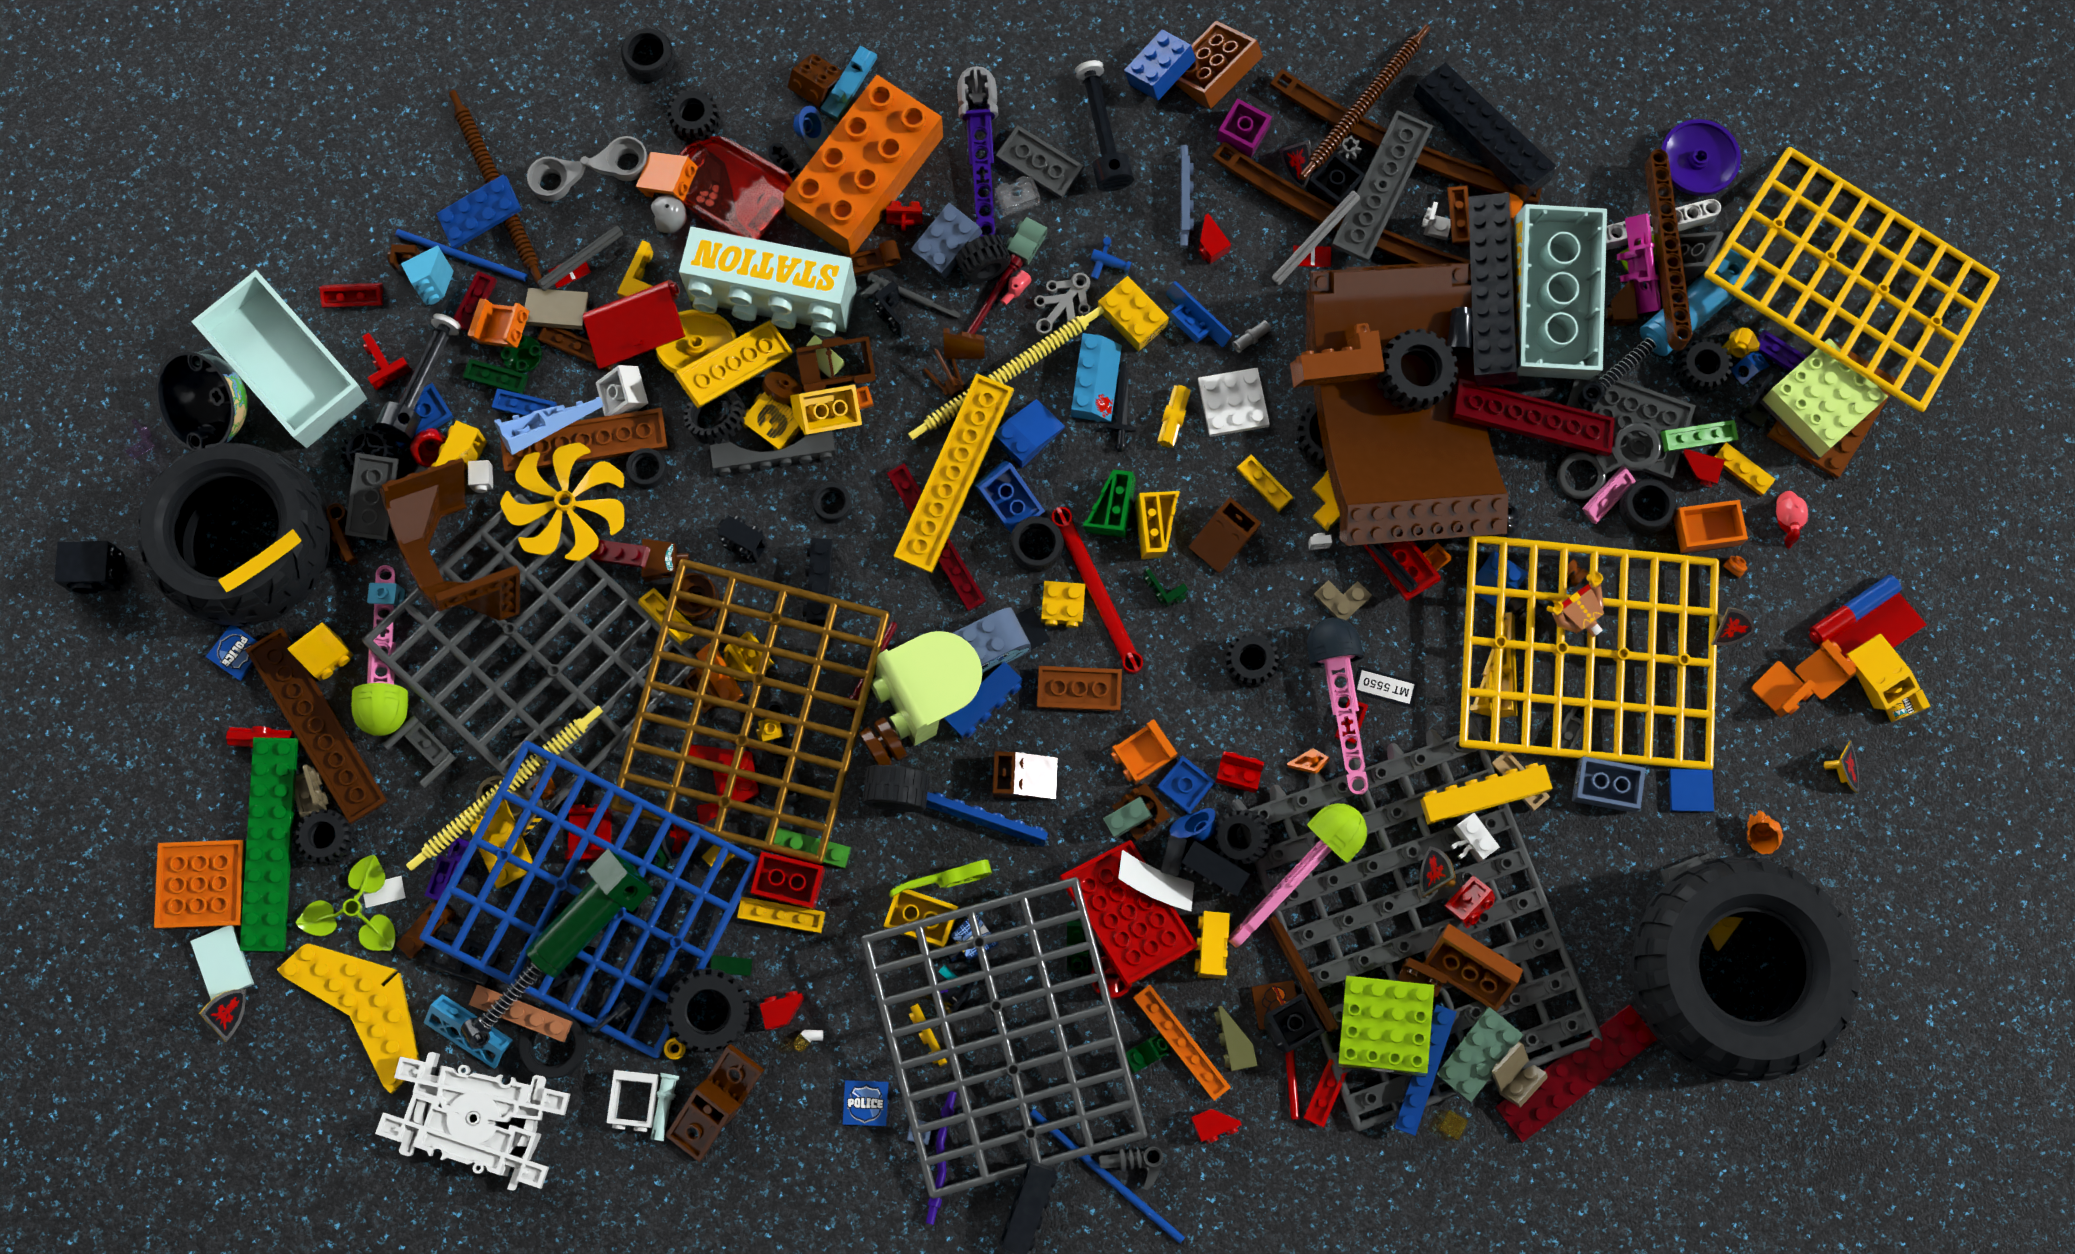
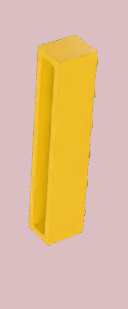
M1533 763L1525 766L1526 769L1518 771L1515 768L1506 771V775L1500 777L1497 774L1486 776L1485 781L1478 782L1477 779L1465 782L1466 786L1458 788L1457 785L1446 787L1444 792L1437 793V790L1425 793V797L1420 802L1427 825L1549 792L1553 788L1545 764L1538 766V763Z

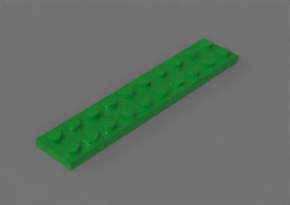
M253 737L240 951L285 952L298 752L297 738Z

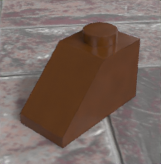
M1630 280L1605 308V319H1608L1609 326L1633 325L1637 320L1634 280Z

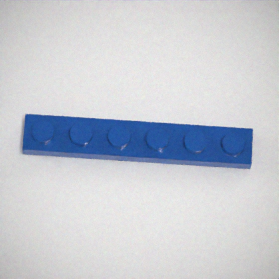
M928 792L926 807L1043 847L1045 846L1048 833L1041 827H1030L1020 820L1013 819L1012 821L1006 819L1000 813L994 812L991 814L982 807L965 805L959 799H947L938 792Z
M1437 1004L1435 1005L1432 1013L1428 1073L1426 1077L1411 1076L1394 1129L1413 1136L1416 1135L1457 1013L1456 1011Z

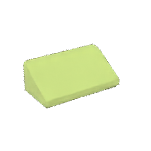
M814 335L806 346L822 344V340ZM830 348L835 375L845 364L843 359ZM817 349L818 367L826 376L831 378L828 355H826L827 349Z

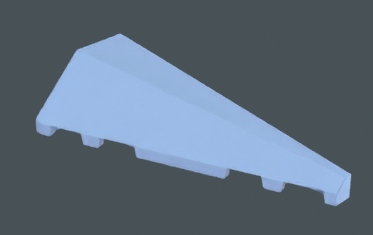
M596 397V399L586 403L577 401L576 406L565 408L564 405L533 411L531 414L523 417L515 415L513 420L501 422L500 419H497L494 422L506 449L513 455L603 407V402L600 397Z

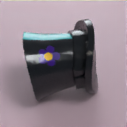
M944 965L936 974L938 983L958 977L947 965ZM974 982L940 991L945 1010L948 1011V1014L964 1010ZM932 994L926 995L925 999L934 1002Z

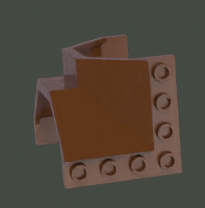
M463 458L450 460L445 464L436 467L432 466L424 471L411 473L404 478L390 480L381 485L382 489H379L398 548L420 593L439 612L461 604L499 621L520 614V571L517 565L468 583L444 581L428 550L440 519L446 515L467 509L465 504Z

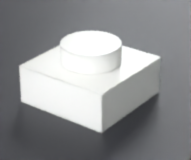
M1325 533L1314 534L1308 541L1309 550L1330 548L1332 544L1331 535H1325Z

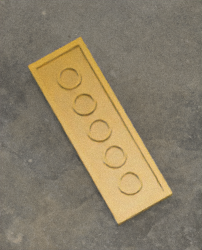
M769 320L678 370L674 376L695 406L700 408L790 357L794 352L775 325Z

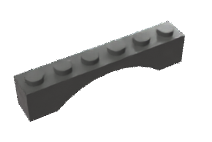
M832 430L808 434L789 447L771 452L750 451L738 447L731 442L710 445L713 470L715 474L721 476L729 475L734 471L745 473L754 468L769 469L774 465L789 466L793 462L809 463L813 459L829 460L836 456Z

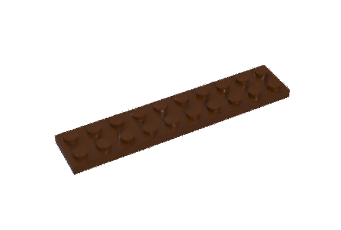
M281 627L245 650L350 824H353L386 804L388 800L311 673L287 649L293 643Z

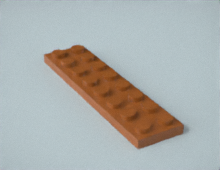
M662 408L575 421L513 455L506 449L500 436L504 472L506 474L516 472L524 456L535 452L540 453L537 469L553 467V454L555 450L572 443H581L591 451V453L578 458L574 463L630 455L641 448L653 450L668 449Z

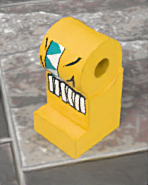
M1919 690L1885 711L1890 721L1894 722L1929 708L1930 704L1923 690Z

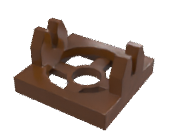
M1146 782L1140 787L1134 788L1129 794L1124 795L1119 802L1111 807L1115 812L1127 805L1128 802L1134 801V797L1144 796L1151 800L1146 804L1148 810L1156 806L1157 815L1153 822L1148 819L1144 821L1145 827H1134L1129 830L1135 841H1138L1170 818L1169 813Z

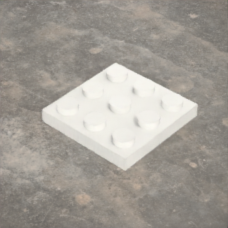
M1258 368L1198 378L1209 437L1269 427L1270 424Z

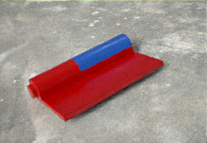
M1888 574L1809 629V637L1820 647L1827 639L1831 643L1836 642L1842 650L1840 653L1847 658V653L1878 634H1882L1892 648H1895L1927 624L1900 594L1902 590L1900 582L1893 575Z

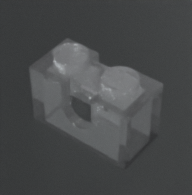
M1023 176L1018 178L1014 184L1002 183L997 188H994L995 199L1003 217L1040 205V195L1032 176ZM1020 192L1021 195L1013 196L1012 193Z

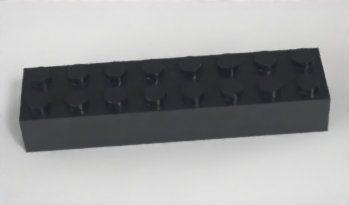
M1446 62L1417 83L1413 97L1520 199L1526 200L1552 179L1557 166Z

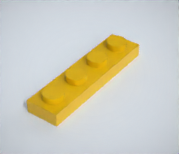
M741 897L737 918L821 934L825 912Z

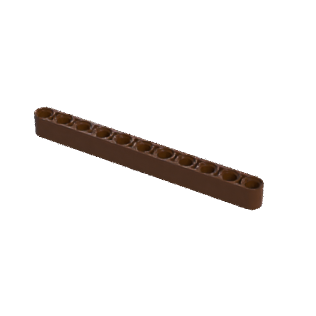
M1655 149L1645 163V173L1667 340L1673 350L1679 351L1684 349L1691 339L1692 326L1669 158L1664 150Z

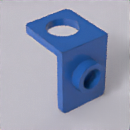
M1755 351L1739 361L1731 368V372L1744 385L1758 372L1768 368L1770 365L1759 352ZM1740 366H1746L1749 369L1747 377L1740 375Z

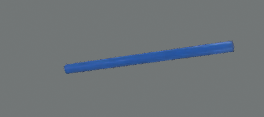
M400 229L396 231L395 236L430 249L438 245L444 254L524 282L528 278V274Z

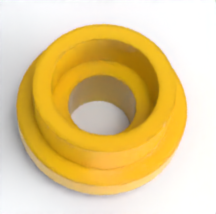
M675 1038L669 1039L664 1045V1053L670 1059L676 1060L685 1054V1045L679 1043ZM673 1045L679 1046L678 1052H672L671 1048Z

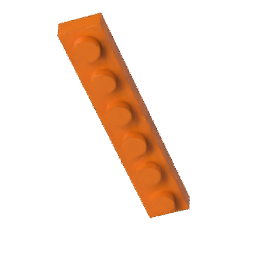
M1148 985L1133 997L1134 1001L1213 1101L1231 1088L1151 985Z

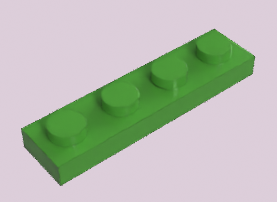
M1735 420L1660 432L1664 452L1739 440Z
M777 828L774 844L817 855L821 839ZM829 842L823 863L845 869L851 847Z

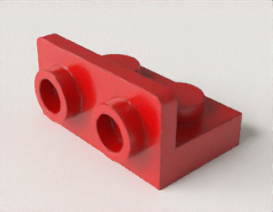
M1224 751L1215 783L1256 793L1264 762L1256 758H1248L1234 752Z
M1473 875L1444 906L1446 910L1462 921L1465 928H1469L1477 923L1480 915L1485 910L1492 907L1495 896L1492 889Z

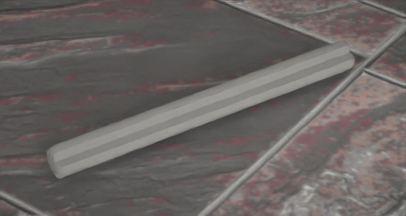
M1355 191L1349 193L1272 276L1275 283L1280 285L1360 200V196Z

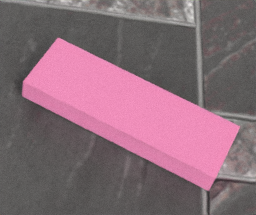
M1621 466L1582 508L1591 523L1597 524L1623 496L1624 492L1636 482L1627 468Z

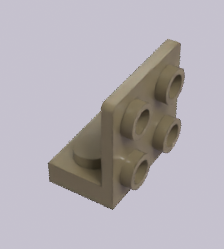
M1520 1042L1509 1049L1507 1055L1495 1064L1491 1072L1500 1095L1519 1108L1548 1078L1547 1073L1535 1065L1521 1071L1529 1059L1524 1045Z

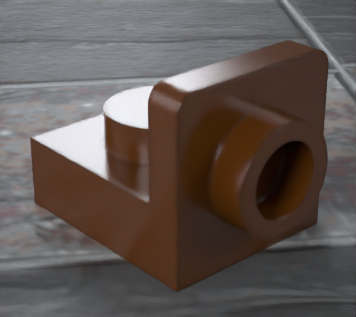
M391 244V251H388L387 260L394 270H399L400 259L407 261L419 255L420 251L416 245Z

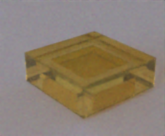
M1448 1110L1439 1130L1459 1140L1468 1120Z

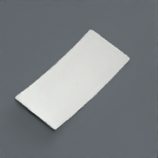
M1122 850L1118 877L1121 881L1156 900L1191 911L1194 882L1162 873L1160 870Z

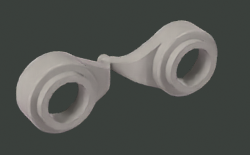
M623 136L613 140L604 150L592 158L583 156L580 161H568L555 157H542L530 166L527 173V181L537 198L543 201H556L563 198L569 192L571 186L582 177L586 166L600 174L614 176L622 181H632L640 177L648 155L644 145L638 139ZM631 153L639 158L638 164L631 170H622L617 166L618 159L624 154ZM548 174H557L561 177V183L558 188L550 191L542 189L540 182Z

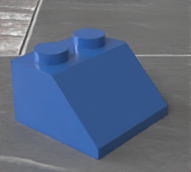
M1493 550L1477 573L1475 585L1497 587L1499 553ZM1507 559L1506 588L1518 589L1528 573ZM1476 594L1496 608L1497 596ZM1505 597V606L1512 597Z

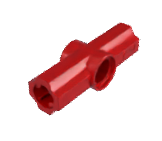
M253 726L252 728L229 727L226 735L227 745L250 747L251 749H253V737L295 738L294 731L273 730L263 726Z

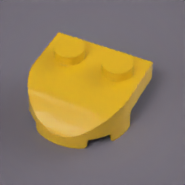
M747 631L740 637L759 643L752 631ZM728 644L725 647L723 653H725L724 661L727 667L752 674L757 673L762 652ZM769 659L767 669L774 664L771 659Z

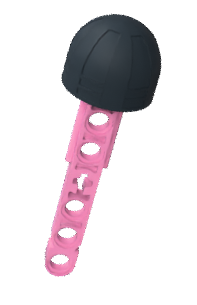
M1328 618L1317 623L1309 633L1307 649L1310 666L1317 668L1325 667L1332 713L1337 718L1345 769L1349 773L1346 775L1348 787L1352 793L1362 795L1368 789L1367 773L1364 772L1365 762L1356 711H1359L1351 668L1352 662L1364 658L1362 642L1357 630L1351 623L1341 618ZM1338 677L1346 679V685L1343 688L1335 686V680ZM1342 697H1347L1350 700L1347 708H1340L1338 705ZM1346 718L1353 721V724H1350L1351 732L1355 731L1356 734L1343 735V733H1348L1346 726L1342 725ZM1349 738H1354L1357 741V746L1352 750L1347 749L1345 746ZM1352 759H1358L1361 766L1357 770H1351L1349 762ZM1357 779L1364 782V788L1360 791H1355L1352 787L1353 782Z

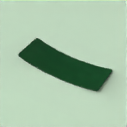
M712 955L711 969H719L727 974L751 975L752 959Z

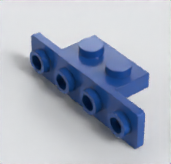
M1174 281L1167 290L1166 296L1177 307L1169 313L1168 317L1195 343L1209 335L1221 347H1224L1231 338L1232 333L1179 283Z

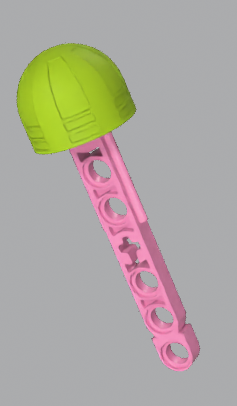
M388 565L379 567L376 571L375 583H395L394 569ZM384 571L392 574L388 580H382L379 576ZM374 604L373 629L384 619L378 616V612L385 609L391 613L394 610V605ZM394 622L385 629V637L379 635L373 640L380 648L387 649L388 655L396 650V643L393 642ZM370 649L367 684L359 685L352 690V715L357 726L364 732L375 736H384L395 732L404 723L408 709V691L401 686L394 685L395 673ZM383 667L387 669V674L380 677L375 674V671Z
M1331 804L1321 809L1312 818L1307 826L1321 840L1230 934L1228 941L1235 948L1239 947L1331 850L1346 863L1361 850L1367 838V826L1359 811L1346 804Z

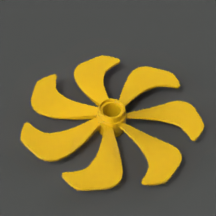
M581 443L564 445L557 448L553 454L554 469L562 488L561 491L557 492L541 478L537 471L540 453H531L525 455L515 473L516 481L523 488L540 495L552 497L554 501L531 505L520 504L514 500L509 491H506L500 505L507 520L516 526L529 524L557 508L547 527L538 536L518 538L524 551L538 555H549L555 551L560 539L563 514H568L575 532V546L565 555V558L572 561H581L597 549L599 540L590 526L574 512L575 507L601 515L609 523L610 534L614 535L624 527V506L616 499L576 501L575 497L591 487L603 483H611L623 488V473L608 462H598L590 468L573 493L568 491L572 466L578 458L591 453V451ZM564 499L570 500L567 505L560 504Z

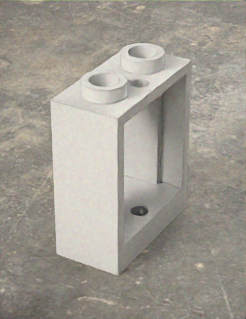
M614 1070L607 1123L612 1124V1128L624 1130L626 1125L634 1126V1131L647 1132V1128H653L657 1104L656 1093L659 1089L660 1075ZM622 1080L652 1084L646 1122L616 1118Z

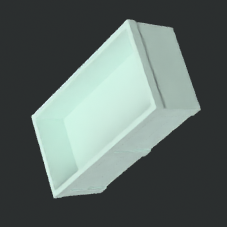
M257 270L191 321L292 437L306 448L367 399L357 382Z

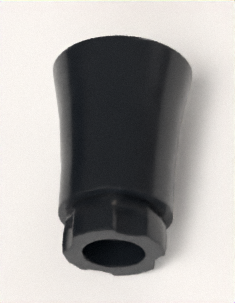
M1465 307L1452 308L1446 346H1451L1453 352L1474 351L1472 309Z

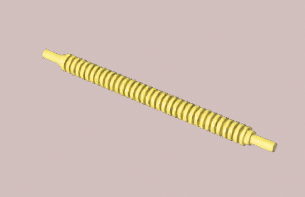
M1099 306L1085 316H1076L1071 322L1066 323L1067 326L1063 325L1062 328H1058V331L1055 330L1053 332L1054 335L1052 333L1049 334V337L1046 336L1045 340L1042 339L1036 343V346L1033 345L1032 349L1028 348L1023 354H1019V358L1016 356L1014 360H1010V363L1007 362L1005 364L1006 367L1003 365L1001 369H997V372H992L993 376L989 374L988 378L1002 384L1008 382L1007 378L1011 380L1012 376L1015 377L1017 374H1020V369L1024 371L1025 367L1029 368L1030 365H1034V362L1037 363L1039 361L1038 358L1040 360L1043 359V356L1046 357L1047 353L1050 354L1056 350V347L1059 348L1060 344L1064 345L1069 339H1073V336L1076 337L1078 333H1082V330L1085 331L1089 322L1104 313L1103 308ZM962 392V396L960 394L957 396L958 399L956 397L953 398L954 403L950 400L948 402L949 405L946 403L944 407L941 406V412L937 409L935 410L936 414L932 412L931 416H926L927 419L924 420L923 424L908 433L910 438L913 440L928 429L930 431L932 429L936 430L938 428L937 425L940 427L942 423H946L945 418L949 421L951 420L950 416L954 418L955 414L958 415L967 394Z
M597 706L582 719H574L575 725L569 723L570 729L566 726L564 728L566 732L560 731L562 736L557 733L556 737L558 739L556 740L552 737L553 743L548 741L547 744L549 746L547 747L544 744L543 748L559 755L558 749L563 751V745L567 748L569 745L566 742L572 744L571 738L576 741V734L579 737L582 736L580 731L585 733V729L588 728L587 725L603 713V710ZM534 754L536 757L531 755V761L529 759L525 760L527 765L522 762L521 766L523 768L519 767L507 791L512 793L510 789L515 791V785L519 788L521 786L519 781L524 784L523 778L529 780L528 774L532 777L534 775L532 771L537 773L536 767L541 770L543 768L541 763L544 766L547 765L546 759ZM496 784L494 786L496 790L494 788L490 789L492 794L489 791L486 792L488 797L482 795L483 801L480 798L477 800L479 804L474 802L472 804L474 808L469 806V811L467 809L464 810L465 815L463 813L459 814L460 818L456 817V822L452 820L450 822L451 825L447 824V829H441L443 833L439 831L437 833L439 837L434 835L433 839L435 841L429 839L430 845L427 842L424 843L422 852L408 862L406 866L412 871L425 859L432 856L436 857L437 853L435 851L441 853L440 847L444 850L446 848L444 844L449 846L451 844L449 840L451 842L455 841L453 836L456 839L459 838L458 833L460 835L464 833L462 829L467 831V826L469 828L473 826L471 822L476 824V819L480 820V815H485L484 810L487 811L499 785Z

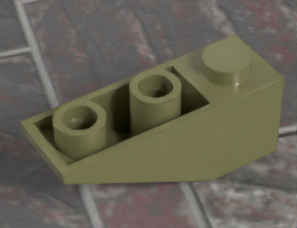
M1218 1006L1214 1016L1216 1025L1220 1024L1222 1033H1219V1040L1221 1046H1225L1226 1055H1223L1225 1067H1229L1230 1072L1256 1067L1257 1062L1253 1044L1222 1006Z

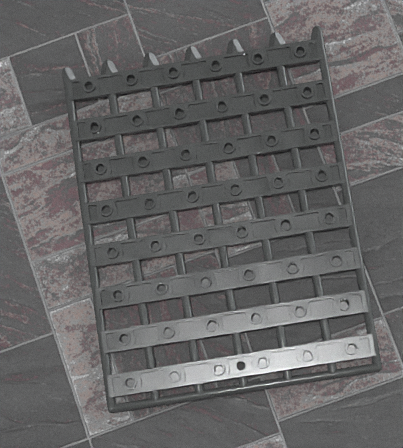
M1469 716L1468 740L1483 741L1474 718ZM1430 729L1426 733V747L1404 754L1397 744L1391 743L1387 747L1388 760L1364 769V772L1367 773L1368 789L1362 796L1368 812L1361 815L1366 822L1367 835L1377 832L1384 851L1355 862L1350 860L1346 863L1343 860V866L1315 876L1310 872L1273 911V915L1283 924L1297 951L1326 940L1329 941L1336 960L1308 969L1318 989L1343 980L1346 985V976H1357L1384 966L1389 980L1398 981L1392 963L1420 952H1424L1425 958H1427L1431 948H1433L1448 923L1472 937L1471 934L1502 923L1510 943L1491 950L1513 964L1518 963L1520 968L1523 969L1522 974L1526 984L1515 987L1496 1013L1503 1017L1507 1013L1535 1004L1542 1024L1522 1031L1523 1036L1518 1042L1524 1045L1526 1053L1551 1045L1553 1049L1551 1052L1529 1059L1521 1071L1532 1065L1539 1066L1588 1048L1593 1038L1603 1041L1508 803L1500 805V810L1478 818L1491 836L1510 829L1517 849L1487 860L1485 858L1479 863L1456 870V879H1454L1456 883L1452 888L1444 885L1425 897L1421 895L1420 884L1407 888L1400 868L1424 860L1430 846L1440 849L1445 853L1452 850L1451 845L1462 841L1453 830L1455 826L1433 834L1430 833L1420 802L1425 797V793L1437 790V793L1444 792L1446 787L1457 785L1458 788L1466 786L1465 782L1477 779L1478 782L1486 780V776L1496 774L1487 750L1462 748L1459 745L1460 735L1443 740L1435 730ZM1478 751L1485 770L1454 781L1447 762ZM1352 759L1349 762L1351 770H1357L1361 766L1358 759ZM1439 765L1447 784L1415 795L1408 776ZM1319 772L1317 774L1310 773V788L1290 795H1286L1279 785H1273L1270 788V802L1251 809H1247L1239 799L1232 801L1234 811L1258 812L1257 815L1262 814L1265 817L1264 821H1268L1270 825L1283 821L1290 840L1270 846V851L1265 852L1266 856L1254 862L1266 896L1273 890L1266 871L1296 860L1300 862L1321 840L1313 831L1297 836L1291 817L1319 807L1324 808L1330 805V803L1356 795L1350 791L1346 775L1326 782ZM1360 779L1355 780L1352 785L1355 791L1362 790L1364 782ZM1401 779L1408 798L1376 809L1369 790ZM1468 814L1460 816L1461 821L1469 817ZM1416 818L1423 837L1392 848L1385 829ZM1242 824L1240 827L1249 847L1252 841V833L1246 825ZM1526 869L1533 889L1502 899L1494 880ZM1392 872L1399 891L1368 902L1361 882ZM1473 875L1493 890L1495 896L1494 904L1480 915L1477 923L1469 928H1465L1462 921L1457 917L1423 928L1415 909L1446 897L1449 901ZM1353 886L1360 905L1328 916L1321 897ZM1313 900L1320 920L1288 931L1281 911ZM1542 909L1549 929L1518 940L1510 920ZM1408 911L1415 931L1383 942L1376 922ZM1368 926L1375 946L1343 956L1336 937ZM1558 949L1566 969L1534 980L1526 960ZM1447 981L1441 987L1439 993L1445 1008L1457 1012L1450 1034L1455 1033L1460 1043L1465 1037L1463 1030L1472 1027L1488 1006L1480 1001H1476L1454 1009L1447 991L1448 988L1454 987V985ZM1299 982L1302 992H1305L1301 983ZM1574 989L1582 1010L1550 1021L1543 1000ZM1344 1003L1329 1008L1338 1024L1336 1029L1342 1027ZM1591 1030L1592 1037L1561 1048L1559 1041ZM1326 1031L1320 1034L1319 1037L1328 1060L1330 1058L1334 1061L1335 1065L1332 1064L1331 1068L1338 1084L1343 1073L1354 1069L1343 1070L1338 1068L1340 1051L1334 1052ZM1446 1060L1440 1061L1438 1070L1441 1068V1066L1444 1064ZM1379 1072L1383 1083L1350 1094L1344 1079L1340 1092L1354 1129L1362 1131L1397 1118L1401 1107L1399 1100L1404 1099L1411 1076L1402 1075L1390 1079L1388 1073ZM1493 1075L1485 1085L1495 1082ZM1435 1076L1431 1088L1433 1095L1428 1097L1425 1107L1459 1094L1452 1088L1441 1092L1439 1085L1445 1084V1082ZM1391 1103L1393 1110L1360 1121L1358 1115Z

